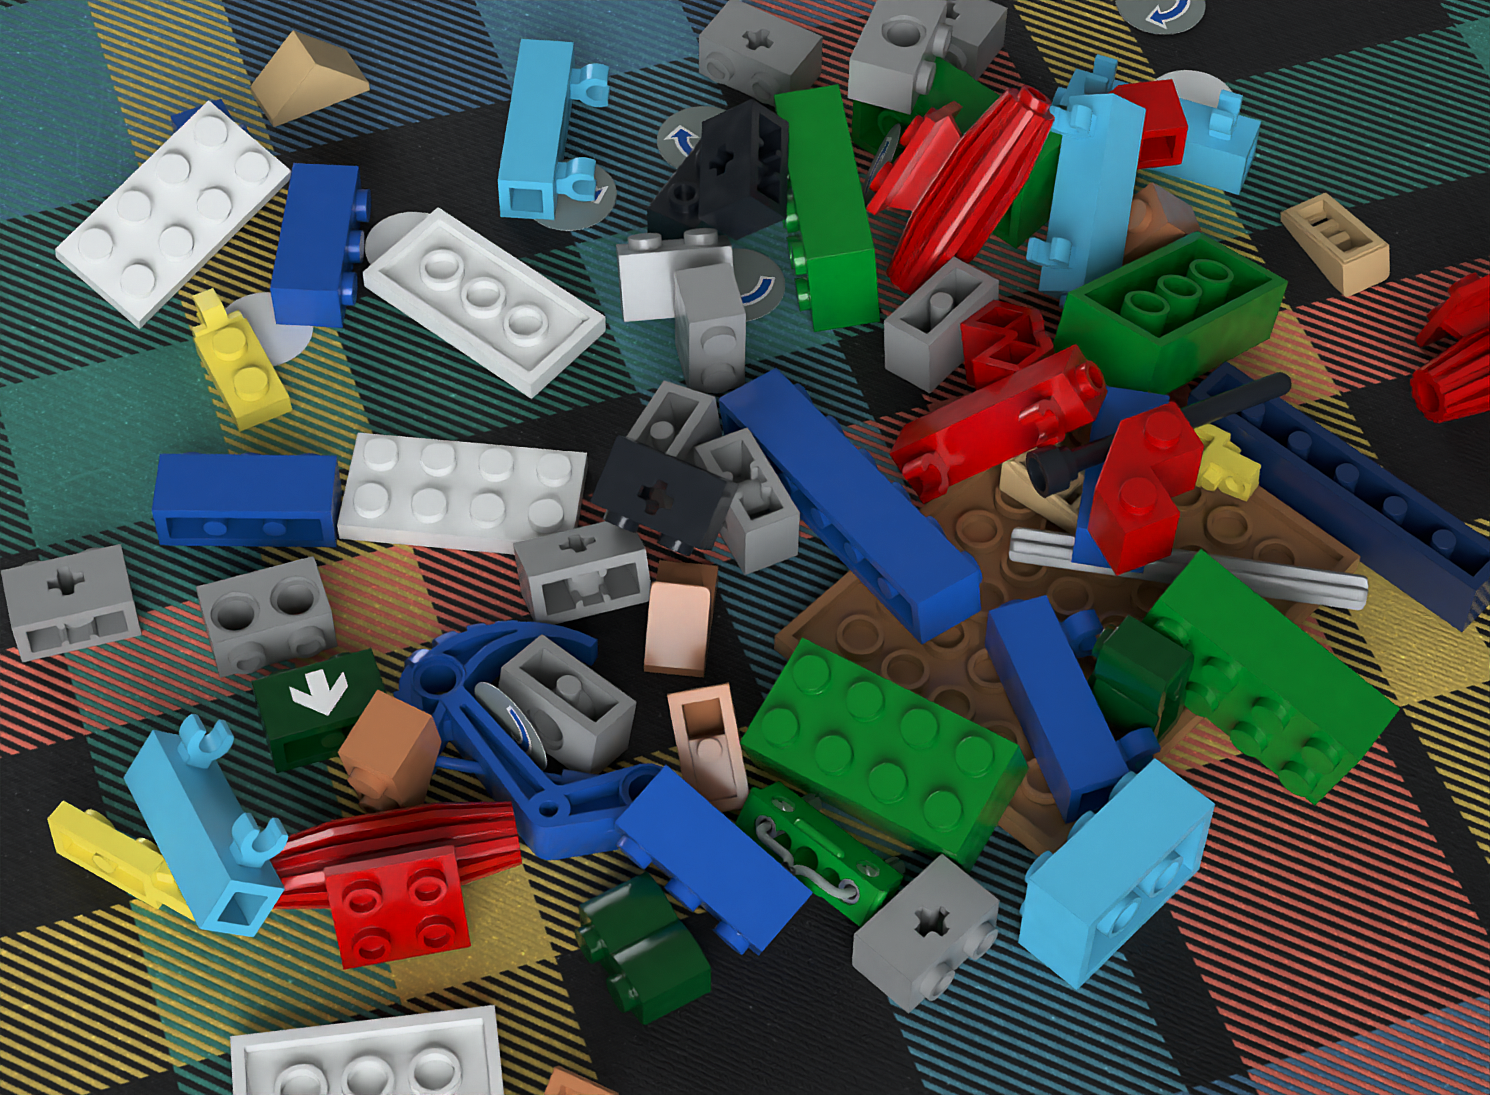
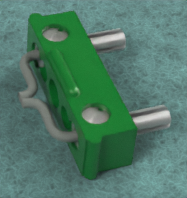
M780 781L763 789L752 787L735 825L815 895L825 899L859 927H862L894 898L904 878L905 865L902 860L898 862V857H891L883 861L820 813L819 809L822 808V803L819 797L815 798V794L811 793L799 797Z

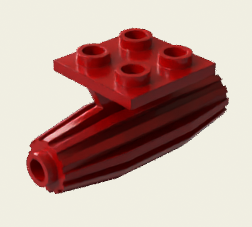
M1023 85L1020 91L1016 88H1007L964 135H962L955 122V118L963 108L956 101H952L938 110L934 107L930 108L924 117L917 115L907 127L899 141L901 145L906 147L905 150L897 157L893 164L887 161L879 170L869 186V189L876 194L866 208L874 215L887 207L912 211L886 270L887 277L901 291L911 296L953 256L969 264L978 255L1028 181L1053 126L1055 117L1049 110L1052 102L1043 93L1029 85Z
M1471 273L1451 285L1447 290L1450 297L1426 315L1429 322L1414 339L1420 348L1449 335L1459 340L1417 369L1412 374L1413 378L1410 379V386H1412L1411 394L1417 403L1416 407L1419 411L1423 412L1427 420H1433L1434 423H1442L1490 411V274L1480 278L1478 273Z
M512 801L433 802L331 820L289 835L283 850L269 859L285 888L272 909H331L343 970L471 947L461 886L522 864Z

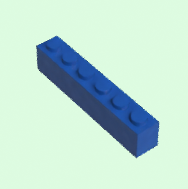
M775 368L718 398L724 436L748 427L799 510L800 518L921 645L981 611L979 584L982 582L983 577L980 567L973 556L967 551L960 552L946 538L938 521L932 516L925 517L912 504L904 487L896 481L891 483L878 470L870 453L864 448L857 449L845 437L838 421L831 415L825 417L813 405L808 392L801 384L796 383L793 385Z

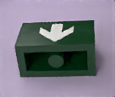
M371 648L354 653H339L328 660L296 669H280L267 677L251 681L258 716L276 774L339 756V749L377 689L386 693Z

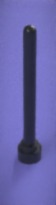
M1277 372L1180 408L1192 428L1195 429L1283 396L1290 391L1292 382L1287 374ZM1116 433L1073 449H1069L1067 446L1057 447L1055 445H1048L1028 452L1026 455L1027 472L1037 493L1046 498L1069 489L1071 481L1078 478V472L1105 463Z

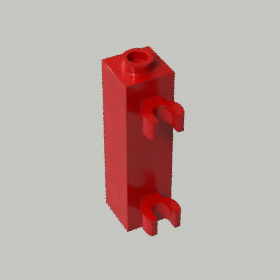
M1077 344L1072 345L905 424L889 455L919 496L921 502L925 504L945 495L948 487L1033 448L1060 443L1064 440L1066 433L1095 421L1108 392L1104 376L1093 361L1086 359Z

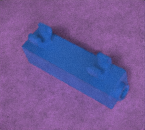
M1047 595L1029 600L1014 599L1002 604L998 608L989 610L984 645L1065 824L1077 821L1088 811H1092L1095 814L1098 813L1109 802V796L1119 780L1130 771H1133L1135 774L1140 773L1154 759L1152 754L1160 752L1161 747L1152 728L1137 729L1126 734L1120 740L1115 741L1076 659V657L1092 655L1093 647L1097 641L1095 635L1101 634L1104 630L1095 610L1089 609L1077 612L1068 617L1064 622L1059 623Z

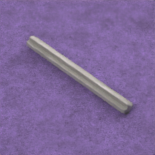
M1019 526L1015 527L1011 533L1009 559L1014 562L1116 576L1110 568L1071 562L1075 534ZM1172 548L1170 556L1145 565L1143 574L1126 572L1118 576L1172 584L1198 552ZM1207 553L1261 597L1351 610H1361L1366 604L1369 585L1368 578L1364 575Z

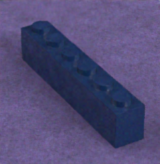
M1224 361L1189 393L1187 406L1255 380L1229 362ZM1280 397L1209 423L1230 433V442L1241 449L1240 454L1261 464L1260 487L1360 556V562L1460 632H1463L1490 605V540Z

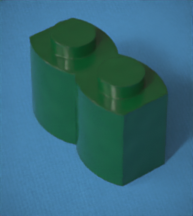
M1128 614L1118 627L1110 624L1098 637L1092 650V656L1097 659L1094 671L1088 679V684L1108 724L1124 734L1141 728H1152L1160 744L1176 725L1186 701L1185 686L1193 669L1194 655Z
M647 871L579 905L581 927L575 929L576 940L588 962L594 964L600 961L605 970L611 975L606 978L607 988L614 1003L622 1013L631 1010L644 1026L711 991V967L689 930L677 918L667 897Z

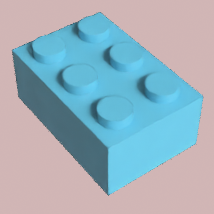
M1156 758L1140 773L1135 774L1133 771L1125 774L1113 788L1109 796V802L1098 813L1095 814L1092 811H1088L1083 814L1071 828L1067 836V842L1054 854L1050 851L1042 853L1025 875V882L1028 883L1026 897L1019 911L1022 915L1018 943L1074 989H1079L1199 870L1215 803Z

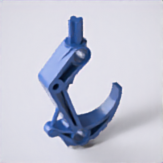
M518 620L495 621V624L486 625L485 623L466 626L467 631L460 634L456 631L444 633L432 640L433 649H418L404 661L405 669L399 680V691L393 692V696L433 717L442 742L432 776L436 773L437 768L474 773L495 802L512 801L517 832L530 850L541 859L559 860L619 850L615 844L622 836L614 830V823L663 767L653 763H645L601 775L567 769L563 770L562 775L543 772L475 699V686L478 683L486 682L490 684L500 675L501 667L541 634L577 660L591 666L598 657L597 639L582 632L549 623L518 622ZM437 692H448L442 695H433ZM450 741L463 759L440 756V754Z

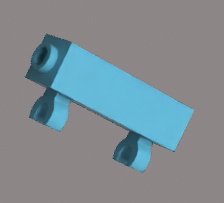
M521 39L498 175L500 217L555 220L558 194H566L571 199L583 202L595 200L597 180L594 179L596 160L586 157L574 158L567 163L563 162L572 100H580L592 107L608 106L610 86H607L609 66L593 63L581 69H576L574 42Z
M1097 54L1093 73L1075 69L1067 89L1058 87L1051 106H1057L1066 110L1069 96L1108 94L1118 85L1129 83L1115 80L1118 66L1117 59ZM1221 90L1217 108L1179 98L1188 124L1182 164L1147 169L1239 195L1254 159L1261 121L1239 115L1243 95Z
M1114 93L1069 96L1066 110L1057 106H1050L1049 108L1050 113L1055 117L1050 131L1061 134L1062 142L1046 242L1035 237L1029 238L1026 260L1042 266L1038 291L1059 299V307L1061 309L1064 308L1068 292L1122 267L1146 109Z
M191 714L181 724L179 735L152 730L123 778L199 929L254 937L285 890L269 859L283 850L288 841V834L279 818H272L265 830L259 833L260 829L252 814L244 812L216 761V759L228 752L234 741V736L226 721L219 719L214 725L213 730L205 735L206 729L199 716Z

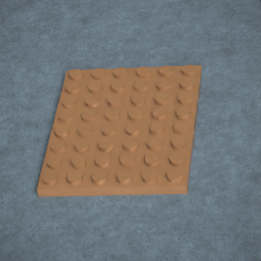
M1092 422L1066 433L1064 440L1058 444L1073 449L1089 443ZM1000 463L948 487L945 495L928 502L919 510L925 517L932 516L941 525L946 538L960 552L967 551L979 565L983 577L982 582L979 584L980 612L921 645L850 570L775 635L774 650L789 660L803 637L1018 744L1029 770L997 825L1039 857L1046 851H1050L1053 854L1056 853L1067 842V836L1076 821L1065 824L985 648L988 612L1010 600H1029L1047 595L1059 623L1064 622L1068 617L1077 612L1094 609L1105 629L1110 624L1118 627L1128 614L1141 622L1171 584L1014 562L1009 559L1011 533L1015 527L1062 533L1068 532L999 490L1003 464ZM1259 485L1247 502L1221 492L1218 487L1213 492L1204 489L1202 486L1200 488L1195 486L1194 490L1171 498L1180 511L1173 544L1175 549L1196 552L1202 549L1210 554L1351 574L1357 570L1360 560L1358 554ZM1073 492L1065 501L1072 505L1080 495ZM1262 597L1298 627L1320 606ZM1092 655L1076 657L1088 682L1095 669L1097 659ZM1184 705L1178 722L1160 742L1161 750L1158 753L1152 754L1153 758L1161 761L1204 717L1192 713ZM1107 723L1115 741L1120 740L1126 735Z

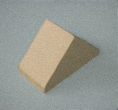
M294 30L250 86L252 96L273 127L370 90L369 82L346 49Z

